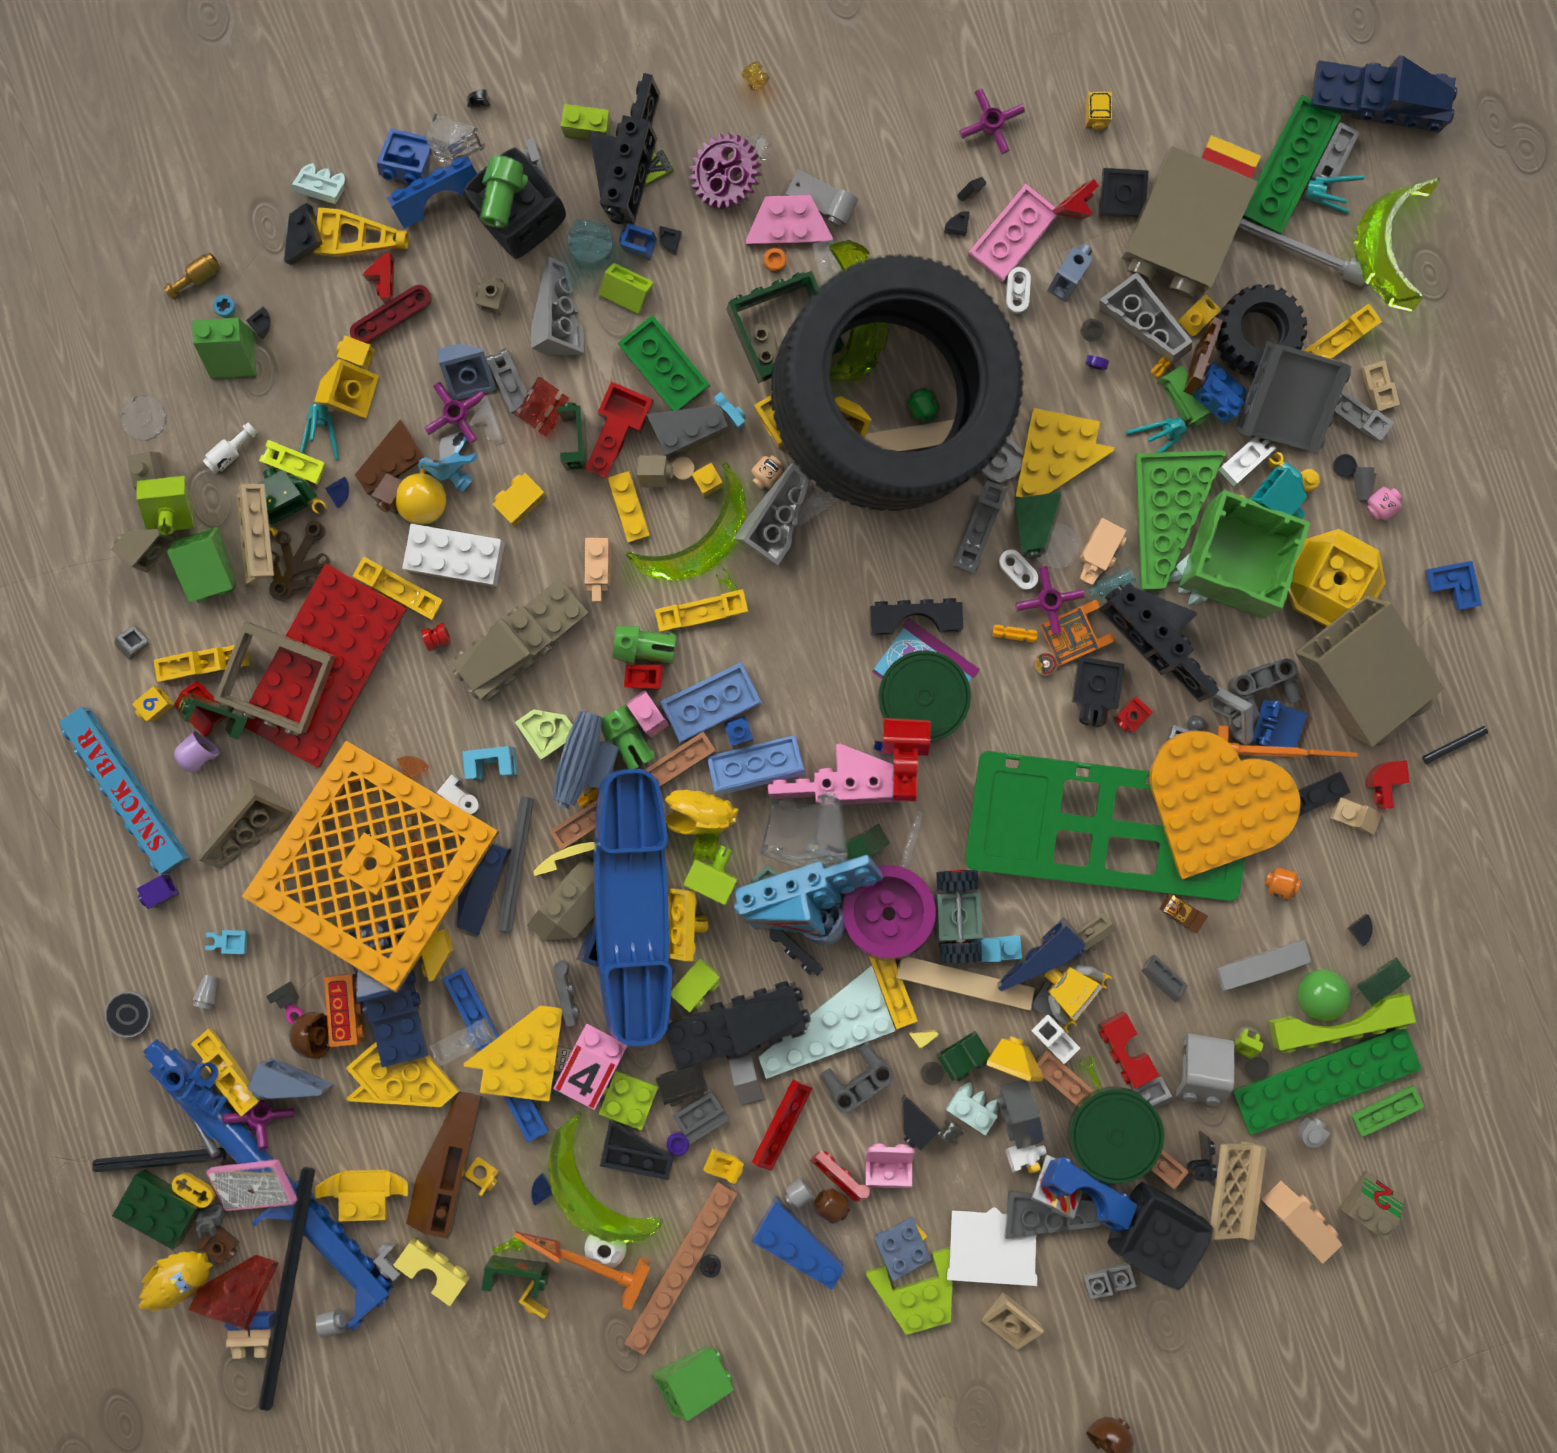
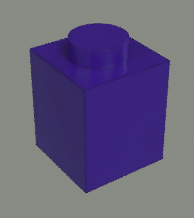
M169 874L160 875L137 888L139 892L138 899L147 909L155 908L179 895Z

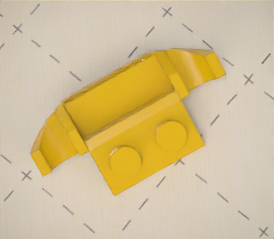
M388 1169L341 1171L315 1186V1198L326 1196L338 1198L339 1221L386 1220L387 1196L391 1194L408 1196V1182L400 1175L388 1171Z

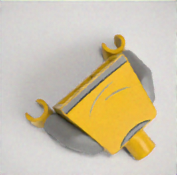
M1075 965L1072 968L1068 966L1062 973L1057 968L1044 973L1043 976L1053 983L1048 990L1050 994L1048 1002L1052 1014L1066 1033H1069L1067 1030L1069 1024L1077 1026L1076 1019L1102 987L1108 988L1104 985V981L1107 978L1112 980L1110 975L1100 972L1092 966Z

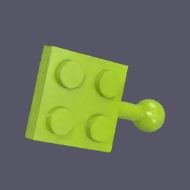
M615 1070L609 1087H606L603 1093L605 1098L599 1115L642 1130L658 1085Z

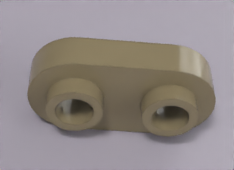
M765 324L754 326L750 333V340L761 367L775 362L777 352L774 337L769 326ZM759 332H764L766 336L764 338H759L757 334ZM768 354L770 359L763 360L762 355Z

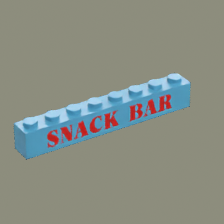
M80 707L59 721L63 736L67 740H71L75 746L73 748L75 754L87 764V772L97 779L100 784V791L104 796L109 797L113 803L111 806L114 812L119 816L121 815L124 819L126 830L131 835L134 834L138 840V848L150 858L151 861L149 863L152 869L157 873L167 874L190 859V856L92 710L88 707Z

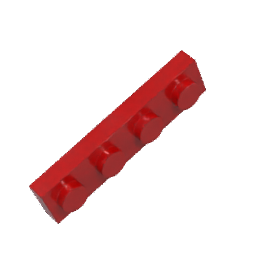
M792 1079L751 1162L752 1164L772 1171L813 1089L811 1086Z

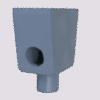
M1081 244L1078 249L1073 247L1047 291L1067 302L1093 260L1090 257L1092 249L1085 244Z

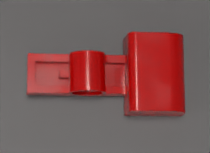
M611 381L598 410L599 416L607 420L585 467L586 471L607 479L615 459L623 448L628 430L631 429L641 434L648 419L646 414H650L654 401L652 398Z
M884 718L882 753L894 754L892 801L916 802L918 755L929 756L930 720Z

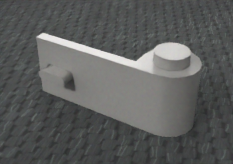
M797 169L786 192L788 196L811 195L819 212L828 216V221L837 226L847 224L858 201V198L842 189L837 190Z

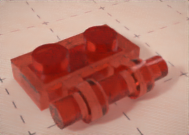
M538 377L516 411L515 416L532 428H536L539 422L543 424L538 432L546 437L548 432L553 430L556 425L555 421L559 416L557 407H563V404L567 403L570 398L562 393L558 400L555 399L559 390L542 377ZM552 405L553 409L548 417L544 416L549 406Z

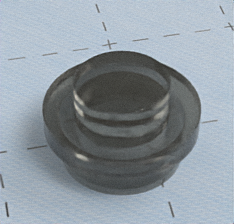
M1088 319L1081 326V335L1087 341H1097L1103 335V325L1097 319Z
M927 1062L921 1068V1077L925 1083L936 1085L943 1079L944 1071L939 1063Z

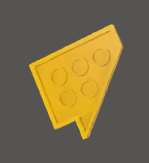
M1033 408L1015 498L1051 493L1111 454L1115 447L1096 444L1100 421Z
M538 1006L464 1063V1067L483 1069L480 1093L541 1101L550 1100L563 1012L562 1008Z
M376 1042L346 1067L349 1073L361 1085L346 1098L347 1101L442 1107L460 1091L430 1055L382 1067Z

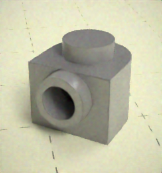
M1307 1117L1304 1118L1297 1130L1299 1140L1311 1148L1320 1147L1330 1133L1325 1130L1326 1124L1317 1118H1314L1312 1121Z
M801 1176L786 1187L787 1195L785 1198L792 1208L796 1206L800 1209L814 1198V1194Z
M341 1308L317 1316L316 1329L321 1338L345 1332L346 1320L341 1312Z

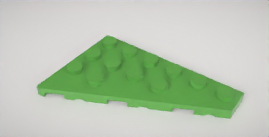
M1225 450L1135 454L1141 590H1163L1166 588L1178 557L1186 544L1192 526L1195 524L1197 515L1226 455Z

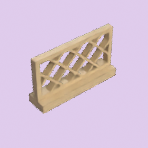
M240 484L239 493L236 495L245 585H252L263 577L274 576L264 484Z
M1247 1141L1241 1144H1221L1210 1223L1213 1227L1211 1239L1244 1238L1254 1240L1267 1147ZM1229 1150H1230L1231 1153H1232V1157H1231V1158L1229 1159V1161H1228ZM1235 1164H1237V1168L1233 1172L1232 1168ZM1227 1175H1228L1229 1180H1228L1227 1183L1225 1184V1178H1226ZM1233 1187L1234 1191L1230 1196L1229 1191ZM1225 1199L1226 1203L1222 1207V1201ZM1229 1210H1230V1211H1231V1214H1230V1216H1229L1228 1219H1227V1218H1226V1214H1227V1213L1229 1212ZM1222 1222L1223 1226L1219 1230V1224Z

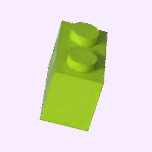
M564 104L561 120V129L564 136L590 139L591 131L606 135L610 134L611 116L609 110Z
M699 957L673 987L671 997L689 1012L693 1008L698 1010L705 1002L703 996L708 991L712 993L721 983L718 981L720 974Z

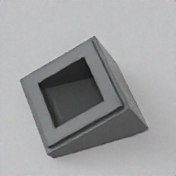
M135 625L115 637L116 647L128 660L132 659L149 644V641Z

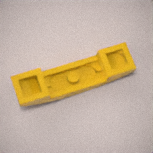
M1368 303L1303 351L1332 359L1379 325L1382 320Z
M364 556L353 574V577L431 620L434 619L444 601Z
M744 589L690 603L655 609L659 632L695 626L749 612Z

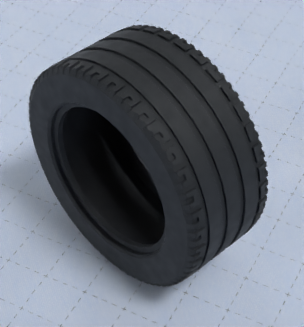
M902 254L896 256L887 255L885 258L878 256L876 258H869L864 263L860 261L851 265L846 270L843 269L831 277L829 281H826L805 303L781 342L771 379V391H773L771 393L772 410L775 411L773 418L776 423V429L780 431L779 437L782 439L785 449L788 448V454L794 460L795 465H799L802 468L800 471L810 481H815L817 487H820L826 493L830 492L832 497L838 498L842 502L848 501L850 505L860 508L869 507V510L885 511L888 509V511L905 510V508L912 509L937 501L983 470L1002 449L1008 440L1007 437L1010 436L1015 426L1016 420L1014 419L1019 415V408L1022 402L1020 398L1023 396L1022 387L1024 386V381L1021 380L1024 375L1022 370L1023 363L1019 359L1021 352L1017 347L1018 342L1013 337L1015 333L1010 328V322L1005 320L1004 317L1006 315L1000 311L998 303L995 304L992 301L993 297L991 295L988 296L986 290L977 286L978 283L976 281L973 282L968 275H962V271L955 270L950 265H942L943 262H936L931 258L926 260L923 259V256L914 257L913 255H907L903 257ZM871 323H892L915 330L939 349L950 366L957 390L955 419L950 432L941 445L917 452L893 451L870 442L850 426L835 402L830 383V359L837 338L858 326Z

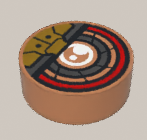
M1041 653L1035 658L1033 666L1038 674L1047 676L1056 670L1057 660L1051 653Z

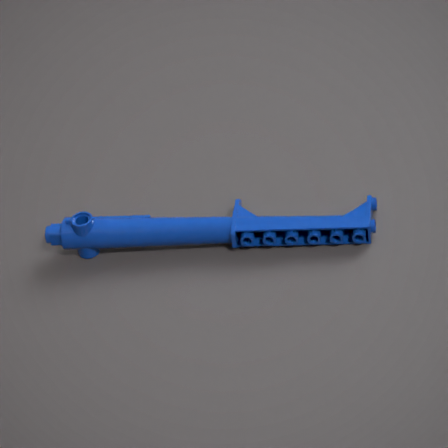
M158 1039L143 1051L144 1057L153 1065L149 1072L211 1140L215 1138L238 1164L274 1160L266 1149H258L257 1139L242 1122L223 1124L222 1115L233 1113L225 1103L218 1115L211 1117L200 1109H189L185 1104L177 1101V1097L183 1096L192 1081L189 1077L197 1066L194 1060L185 1059L176 1048L171 1051ZM210 1088L212 1090L211 1094L217 1097V1093ZM285 1172L293 1188V1191L297 1196L299 1180L295 1183ZM311 1192L304 1236L355 1289V1316L345 1325L347 1329L354 1331L363 1322L361 1318L375 1306L380 1308L389 1299L387 1295L392 1290L393 1285L390 1278L384 1277L376 1268L374 1260L364 1255L357 1241L350 1239L345 1234L344 1227L329 1216L327 1208L316 1202ZM295 1203L292 1205L268 1207L252 1222L253 1226H256L263 1218L290 1220L292 1223Z

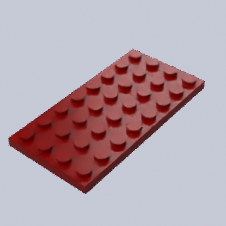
M325 563L286 634V637L336 656L308 731L296 736L286 733L285 728L277 725L275 728L264 724V719L255 717V719L247 717L244 727L319 768L406 613L407 608ZM280 646L249 703L300 723L323 663Z

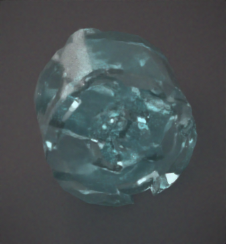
M594 218L574 222L567 236L569 254L579 268L587 271L601 269L611 261L614 253L612 234L608 225Z

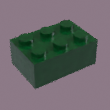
M144 1169L134 1175L112 1216L173 1250L182 1244L201 1208L177 1195L172 1189V1184Z

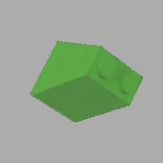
M241 319L192 320L193 344L211 379L257 377L255 332Z
M219 526L176 539L167 551L188 602L196 600L197 603L208 600L214 594L219 596L226 595L232 591L231 589L236 584Z
M705 1346L652 1374L672 1416L689 1421L734 1391L731 1385L733 1380L729 1372L723 1369L720 1363L722 1362L721 1355L716 1349Z

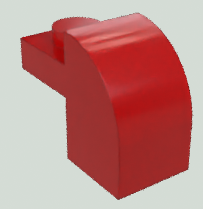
M1407 760L1383 762L1374 766L1368 773L1366 787H1375L1373 801L1377 805V809L1394 808L1391 785L1410 783Z

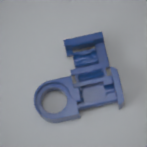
M210 1062L198 1064L189 1077L192 1080L182 1097H177V1101L185 1104L189 1109H200L211 1117H216L227 1100L224 1096L217 1095L216 1097L211 1094L212 1090L210 1088L218 1076L216 1065ZM205 1066L211 1069V1076L207 1080L202 1079L200 1076V1071Z

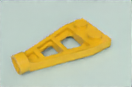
M318 208L317 226L323 245L313 251L316 255L340 257L394 248L408 249V231L397 230L343 210ZM343 224H349L359 229L356 242L347 244L340 242ZM366 229L380 231V242L365 243Z

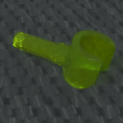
M723 568V571L727 574L725 579H720L716 574L719 583L726 584L732 591L738 590L731 581V575L727 569Z
M1088 1055L1091 1060V1064L1088 1067L1084 1066L1082 1059H1080L1079 1063L1082 1068L1087 1069L1094 1085L1097 1087L1100 1085V1082L1093 1068L1094 1059Z
M512 1236L508 1241L492 1248L495 1254L512 1246L517 1251L524 1245V1242Z

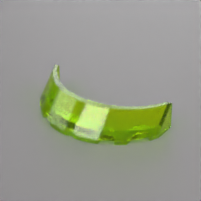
M1440 178L1403 186L1385 193L1369 206L1358 224L1356 230L1357 238L1354 241L1356 262L1360 264L1363 271L1362 277L1367 285H1371L1383 297L1382 301L1391 307L1414 311L1423 299V294L1407 280L1395 260L1391 244V229L1394 217L1399 207L1411 194L1430 196L1438 186Z
M852 240L833 243L829 246V250L836 258L841 270H846L847 267L860 261L864 263L869 259L868 254L870 253L865 246ZM871 323L851 329L842 357L830 369V380L856 381L861 379L871 369H874L879 363L877 359L880 352L885 350L889 334L888 323Z
M726 461L722 463L726 483L725 497L719 516L713 526L695 544L673 554L644 556L631 552L625 553V556L642 574L658 579L683 580L711 570L720 563L722 558L727 557L737 543L734 537L745 521L746 500L741 480Z
M578 1111L558 1128L550 1149L548 1172L551 1190L556 1203L566 1213L571 1223L584 1233L587 1232L600 1238L599 1240L633 1243L644 1241L662 1226L663 1219L661 1217L633 1218L614 1212L600 1203L583 1183L574 1156L575 1131L582 1115Z

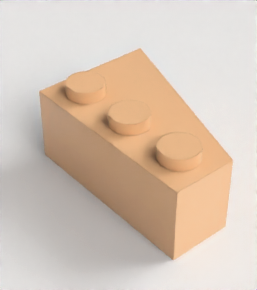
M1282 1181L1261 1199L1322 1264L1343 1245L1336 1238L1339 1235L1338 1232L1330 1224L1326 1226L1323 1223L1326 1219L1316 1209L1314 1211L1310 1209L1312 1203L1303 1194L1300 1197L1296 1195Z

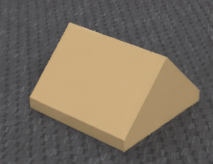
M1004 1292L981 1320L1017 1350L1043 1334L1044 1331L1038 1319Z

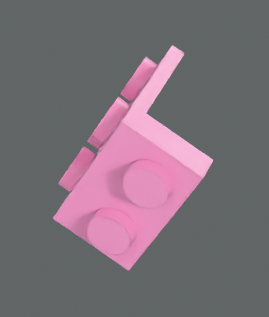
M874 1144L872 1147H868L865 1159V1185L873 1188L912 1189L914 1149L909 1148L908 1145H896L895 1148L886 1147L884 1144Z

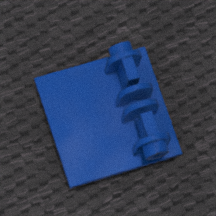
M1264 699L1259 711L1260 716L1257 717L1253 729L1254 737L1251 743L1260 746L1296 748L1307 713L1284 706L1279 701Z

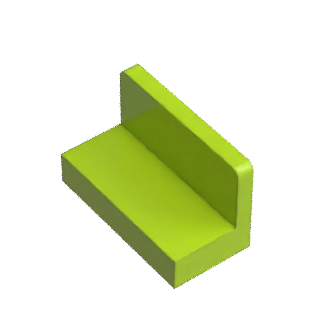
M613 263L604 274L599 295L635 313H639L645 297L652 290L654 282Z

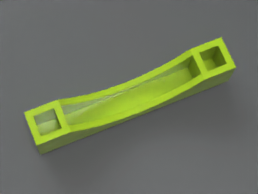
M1398 993L1380 997L1363 1015L1339 1025H1312L1292 1016L1268 1020L1274 1048L1282 1050V1053H1290L1296 1051V1047L1300 1046L1305 1048L1317 1047L1319 1042L1327 1041L1328 1044L1341 1042V1038L1348 1036L1350 1039L1364 1037L1363 1033L1382 1034L1386 1032L1387 1028L1392 1027L1396 1030L1409 1027L1408 1024L1416 1023L1410 995Z

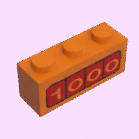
M357 973L324 977L329 1046L357 1045L363 1042L365 1026L361 1024L360 1016L363 1015L362 1001L357 1002L356 998Z

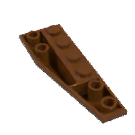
M458 1092L416 1177L406 1224L424 1234L448 1239L452 1233L480 1106V1095Z

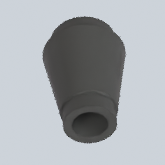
M1356 467L1353 477L1357 500H1369L1377 475V473H1374L1375 467Z

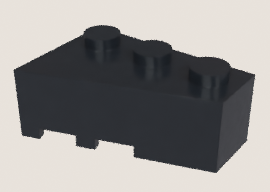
M610 1119L600 1166L669 1180L674 1155Z

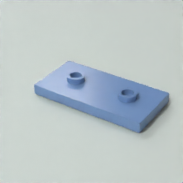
M742 662L660 701L679 743L762 703Z
M795 735L707 756L715 796L772 783L774 780H785L805 775Z

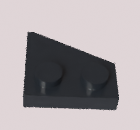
M307 203L289 214L284 262L289 265L294 264L323 245L313 208Z

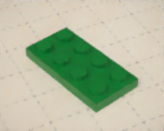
M653 315L618 342V346L672 411L682 410L710 387L707 380Z

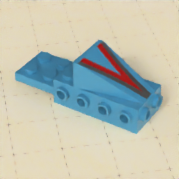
M868 855L828 868L822 861L735 889L737 898L735 909L737 914L742 916L746 923H749L755 929L764 927L824 935L825 930L820 911L821 908H832L835 904L841 902L840 893H851L855 888L872 886L877 881L883 880L880 869Z

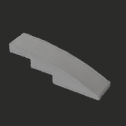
M1298 940L1282 947H1275L1259 954H1252L1216 968L1222 991L1310 963L1311 958L1305 940Z

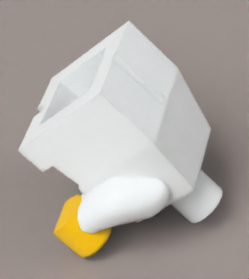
M1032 1145L1021 1149L1013 1146L1005 1150L1012 1173L1021 1170V1166H1026L1027 1173L1029 1174L1041 1170L1039 1163L1036 1161L1040 1159L1039 1156L1047 1154L1044 1145L1039 1147Z

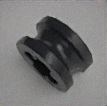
M714 1254L704 1256L700 1265L702 1274L709 1278L719 1274L721 1269L719 1257ZM712 1260V1263L715 1262L717 1264L714 1267V1271H710V1268L708 1270L705 1269L707 1261Z

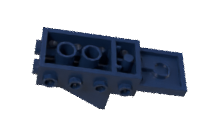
M1401 55L1396 58L1390 67L1381 66L1379 63H1370L1364 67L1319 60L1315 69L1310 107L1352 114V118L1364 121L1441 132L1454 118L1455 110L1452 109V105L1457 95V87H1455L1456 78L1448 77L1446 74H1431Z
M400 920L393 921L395 930L404 928L400 924ZM388 921L378 923L379 934L390 932ZM372 926L361 927L363 938L374 936ZM356 929L349 932V935L357 939ZM405 933L396 935L397 943L400 942ZM391 937L380 939L382 950L393 948ZM375 941L364 943L377 951ZM387 954V955H383V956H385L386 958L389 959V957L391 956V954ZM353 966L354 972L358 973L357 1002H365L363 1013L365 1018L369 1019V1023L372 1022L381 1066L386 1067L428 1056V1049L418 1011L420 1010L421 999L418 991L416 992L414 983L416 978L413 969L398 992H395Z

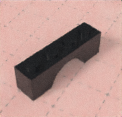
M956 598L943 599V603H934V599L920 600V604H911V600L897 601V605H888V601L874 602V606L869 608L871 635L894 634L899 622L913 615L924 616L931 620L938 632H957L964 629L962 602H956Z

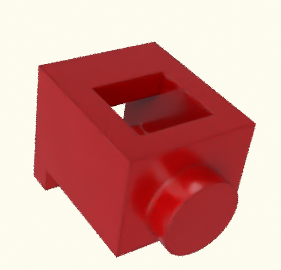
M1136 696L1114 718L1117 720L1116 725L1122 731L1132 733L1153 711ZM1131 712H1135L1137 714V718L1135 720H1132L1130 718Z

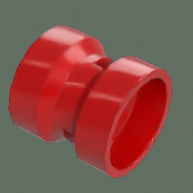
M444 623L436 625L432 630L430 628L421 630L423 641L429 652L435 650L438 645L447 646L451 644V639Z

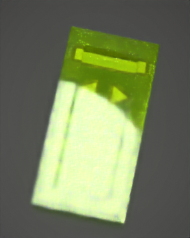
M705 833L696 835L692 859L715 862L720 834Z

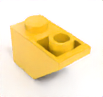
M448 928L436 931L421 954L424 962L422 964V972L425 978L428 977L429 982L438 979L454 951Z

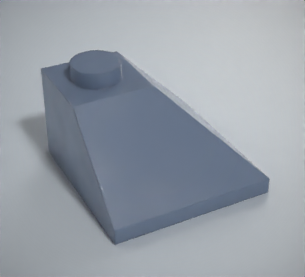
M460 343L438 349L439 365L452 400L471 397L480 391L486 393L497 390L483 349Z

